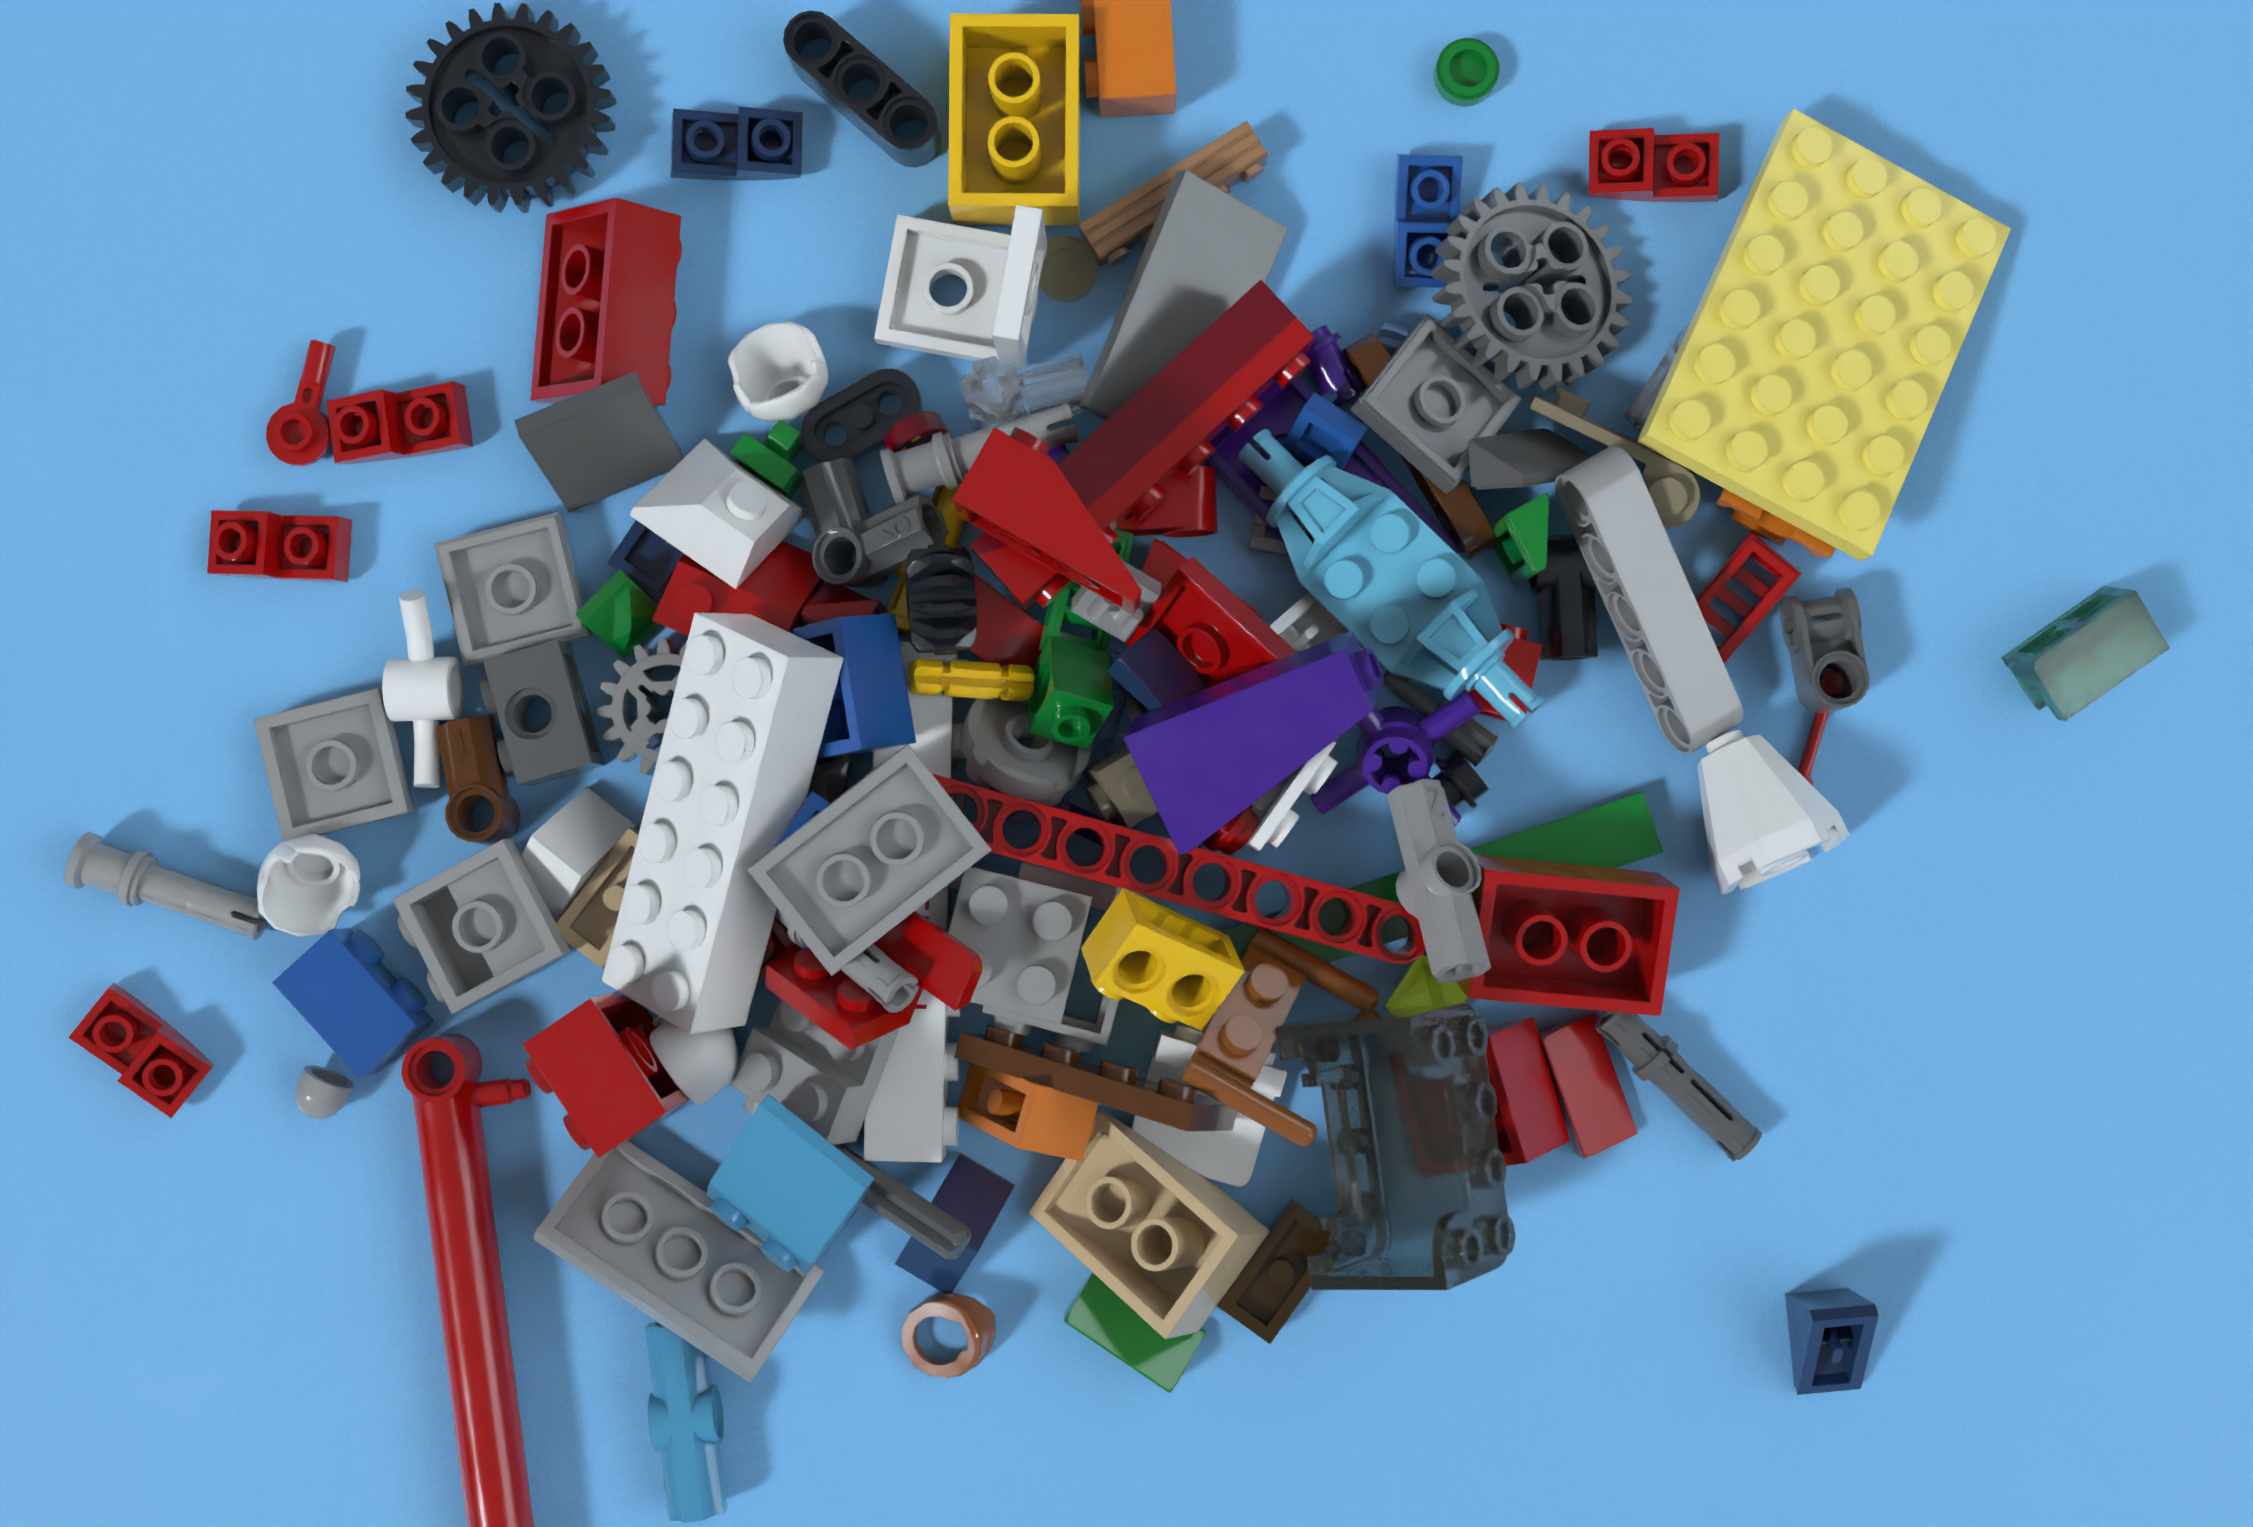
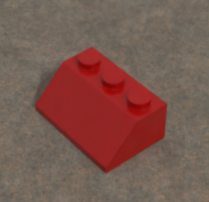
M612 198L546 214L530 401L555 404L636 371L655 405L662 406L666 404V393L670 386L672 375L669 364L671 333L677 316V307L674 301L676 274L682 255L680 215L620 198Z

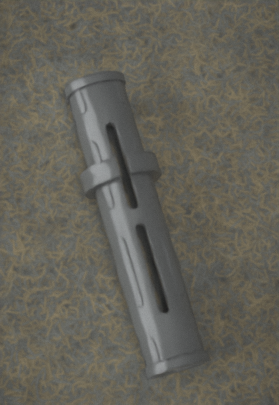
M1605 1011L1594 1028L1634 1064L1632 1068L1633 1073L1642 1081L1649 1079L1727 1154L1729 1159L1733 1162L1736 1159L1740 1160L1757 1145L1762 1136L1761 1131L1744 1118L1676 1052L1678 1045L1668 1035L1661 1037L1638 1014Z

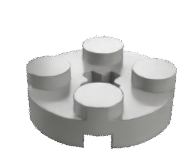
M1000 695L998 698L986 700L977 698L961 730V746L967 758L965 771L974 783L985 787L992 786L1005 794L1033 800L1036 803L1047 806H1054L1061 802L1064 794L1077 785L1091 756V744L1086 750L1028 733L1027 700H1001ZM1019 737L1031 740L1030 746L1032 749L1017 742Z

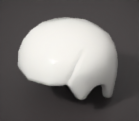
M791 321L766 324L745 335L728 357V364L734 381L733 389L738 401L746 412L764 421L776 422L798 418L818 405L828 383L829 374L826 360L816 336L810 329Z
M305 834L279 843L267 855L260 867L257 882L259 913L274 929L297 937L326 934L329 930L335 929L339 917L349 906L354 907L356 905L361 887V872L358 860L338 841L317 834Z
M660 1016L653 1020L654 1027L659 1026L649 1036L651 1046L674 1083L690 1100L698 1105H702L718 1094L734 1079L739 1062V1051L731 1028L688 1034Z

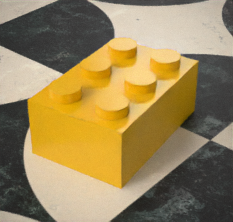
M950 13L948 206L954 225H1013L1016 205L1043 209L1045 226H1079L1081 68L1079 14Z

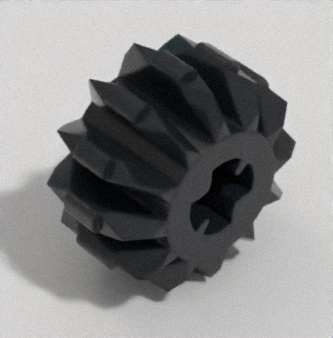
M931 544L926 548L911 549L905 560V596L910 644L917 653H934V655L954 654L955 651L970 650L977 639L978 625L976 582L974 580V567L970 553L964 546H948V544Z

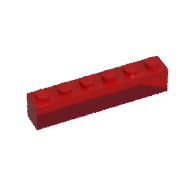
M1259 280L1058 464V467L1112 546L1120 538L1114 529L1131 513L1139 520L1150 513L1168 494L1162 485L1179 469L1187 476L1198 469L1216 450L1210 444V441L1227 425L1234 432L1245 426L1264 406L1257 398L1275 381L1282 388H1285L1310 365L1311 361L1305 354L1311 348L1314 340L1313 334L1262 280ZM986 532L982 533L970 544L973 554L1025 610L1035 601L1043 608L1046 607L1072 582L1070 579Z

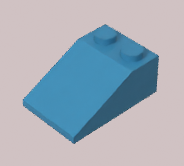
M768 1093L710 1180L706 1195L714 1201L709 1207L710 1210L724 1224L737 1232L746 1226L764 1241L760 1250L775 1265L786 1272H791L794 1267H797L806 1275L854 1216L875 1178Z

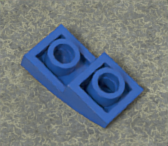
M1397 154L1393 256L1394 286L1444 288L1447 286V283L1433 278L1431 271L1445 260L1435 250L1449 236L1445 230L1447 226L1459 216L1462 156Z

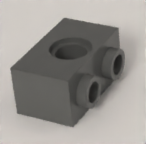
M556 639L483 660L487 677L480 679L481 693L491 715L498 714L504 738L497 741V750L501 765L507 776L514 775L518 785L534 786L605 766L572 644ZM544 698L551 707L552 717L545 729L534 733L527 725L526 711L533 701Z

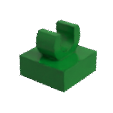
M779 420L774 425L764 444H761L747 433H743L730 452L738 462L790 498L793 497L800 487L798 479L802 477V473L790 462L797 456L804 445L802 433L783 420Z

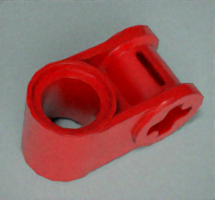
M1200 466L1189 476L1179 469L1162 485L1168 494L1150 513L1140 520L1132 513L1131 518L1125 519L1115 528L1132 533L1134 537L1162 535L1165 537L1182 538L1209 536L1218 533L1215 469L1213 467Z

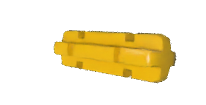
M919 658L910 662L908 688L915 695L934 696L942 691L943 696L993 699L998 698L1000 695L1001 700L1023 701L1030 699L1033 695L1034 672L1028 665L1008 664V666H1002L1001 668L999 663L950 660L942 664L941 659Z

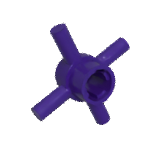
M1465 691L1424 719H1421L1414 711L1401 706H1388L1381 710H1377L1374 706L1371 713L1356 723L1362 731L1357 742V763L1323 784L1316 794L1312 793L1310 799L1313 805L1321 814H1325L1368 785H1371L1379 792L1389 794L1400 785L1414 783L1420 779H1431L1428 774L1433 765V743L1481 713L1482 707L1471 691ZM1389 743L1390 750L1395 754H1399V758L1385 756V752L1380 747ZM1447 799L1455 827L1460 822L1461 815Z

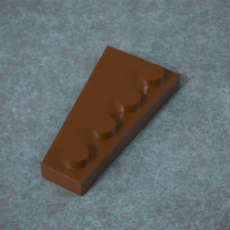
M989 1024L986 1027L985 1034L960 1033L954 1058L1013 1077H1021L1073 1096L1184 1131L1233 1130L1237 1111L1214 1098L1197 1094L1198 1089L1187 1083L1167 1078H1160L1158 1083L1138 1077L1139 1069L1114 1061L1101 1060L1100 1066L1079 1060L1081 1051L1055 1043L1043 1042L1042 1049L1022 1044L1024 1035L1005 1031Z

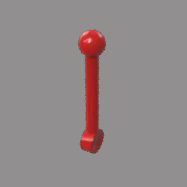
M1831 670L1820 675V685L1828 696L1834 698L1835 695L1844 691V680L1838 671ZM1815 713L1798 768V772L1812 786L1813 781L1810 774L1828 719V713Z

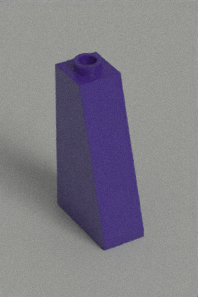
M1353 630L1135 717L1123 739L1179 855L1192 851L1373 711L1380 691L1378 686L1384 683L1383 675L1374 652L1369 646L1360 648Z

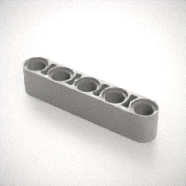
M1612 445L1557 476L1554 485L1558 501L1665 738L1678 752L1688 755L1741 724L1744 715L1739 697L1634 460L1620 446Z

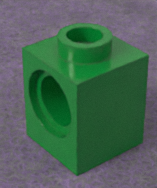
M1051 636L1032 668L1034 672V691L1032 697L1027 700L1028 733L1087 750L1114 707L1112 676L1107 673L1111 667L1110 653Z

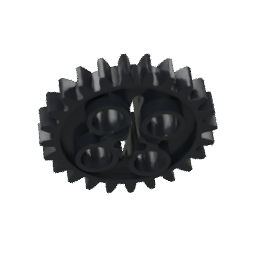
M499 2L494 3L492 21L485 22L474 8L470 9L469 23L471 28L463 32L456 24L448 21L445 24L452 40L447 45L430 38L426 42L430 50L437 56L433 64L424 61H415L413 64L426 80L425 84L406 86V92L415 101L422 104L421 107L411 109L405 113L406 119L414 127L423 129L411 138L412 144L421 152H430L423 161L424 165L434 175L444 172L441 183L452 193L464 186L463 197L474 206H477L487 193L489 205L499 213H502L508 197H512L515 205L522 213H528L531 195L535 194L548 207L554 206L553 187L560 185L565 191L574 195L577 191L571 175L575 171L592 178L596 174L586 160L588 154L607 155L609 152L604 143L597 137V132H610L616 128L610 116L600 112V110L616 105V98L611 91L599 88L609 81L611 77L603 64L592 65L599 55L590 41L578 45L581 35L573 24L569 23L558 31L559 21L552 11L546 10L537 23H535L534 14L526 3H521L515 18L510 19L508 13ZM509 54L520 55L519 63L511 73L505 75L494 74L495 66L503 56ZM477 73L511 104L515 106L521 105L535 123L555 135L554 143H545L512 113L506 110L502 111L488 94L468 82L469 74ZM559 92L569 94V101L562 111L553 115L543 114V106L551 95ZM470 102L479 103V112L471 122L463 125L455 124V115L459 108ZM518 141L529 142L528 152L520 162L504 164V153L512 143Z

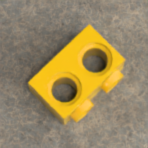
M1122 888L1081 947L1091 975V982L1103 995L1116 1001H1122L1126 998L1147 1007L1154 1016L1164 1022L1174 1024L1180 1021L1201 1031L1245 972L1229 935L1125 888Z

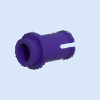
M1325 324L1311 332L1314 340L1310 350L1305 354L1311 361L1307 368L1323 394L1332 391L1338 395L1333 403L1338 407L1363 392L1366 387L1364 384H1361L1336 342L1341 338L1338 332L1332 334Z

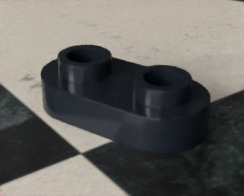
M896 369L875 371L823 400L808 411L801 427L803 444L811 456L819 463L830 462L840 458L850 459L854 462L884 445L887 433L898 421L908 415L922 411L921 394L915 382L904 372ZM888 395H897L902 399V407L894 415H886L880 411V402ZM839 425L846 428L847 437L841 445L830 446L825 442V434L830 427Z

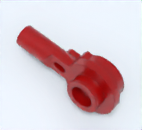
M310 340L294 403L280 407L271 416L267 424L266 440L270 451L279 460L292 466H307L316 463L326 454L331 444L329 418L320 411L336 347L325 342Z

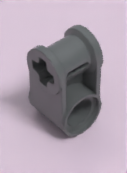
M1841 588L1835 591L1834 596L1799 601L1796 596L1784 597L1780 607L1781 628L1784 641L1789 650L1795 692L1799 702L1811 712L1828 714L1857 704L1868 690L1869 673L1861 638L1860 610L1854 592L1850 588ZM1829 619V620H1827V621H1821V622H1815V623H1814V622H1811V621H1815V620ZM1823 668H1831L1842 675L1844 691L1839 699L1828 696L1822 690L1820 674Z

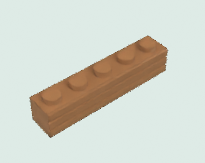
M1245 121L1080 223L1079 235L1100 267L1108 262L1111 266L1115 265L1130 255L1129 249L1141 241L1146 245L1176 171L1187 170L1229 194L1231 192L1229 187L1238 181L1243 180L1244 183H1248L1263 173V166L1266 165L1268 154L1248 121Z

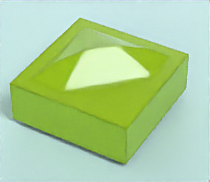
M1422 954L1409 964L1383 1005L1438 1042L1468 997L1457 983H1437L1436 977L1432 976L1428 958Z

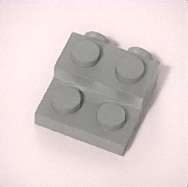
M512 838L500 840L392 899L400 913L397 917V922L403 937L412 947L418 948L429 969L427 973L428 985L436 999L448 1006L451 1014L478 1005L524 980V977L571 952Z
M779 998L769 1027L752 1028L731 1086L746 1095L743 1106L752 1114L769 1093L832 1145L856 1142L899 1029L850 1050Z

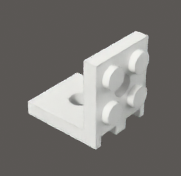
M1016 205L1011 235L897 214L874 336L876 343L1025 370L1032 321L1035 320L1039 298L1038 288L1043 261L1046 260L1048 250L1043 209ZM944 275H956L967 284V293L964 299L955 306H941L931 297L933 284Z

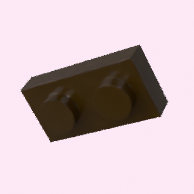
M1292 1198L1289 1199L1268 1229L1270 1232L1217 1305L1269 1344L1274 1340L1345 1240L1342 1234Z

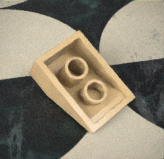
M1098 1111L1096 1114L1095 1131L1087 1143L1083 1161L1066 1158L1028 1212L1164 1339L1199 1332L1270 1232L1222 1189L1105 1111Z

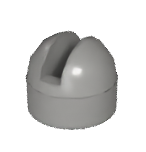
M308 1065L304 1067L297 1082L295 1100L299 1110L309 1118L325 1119L335 1115L344 1107L354 1085L349 1079L339 1073L323 1067Z

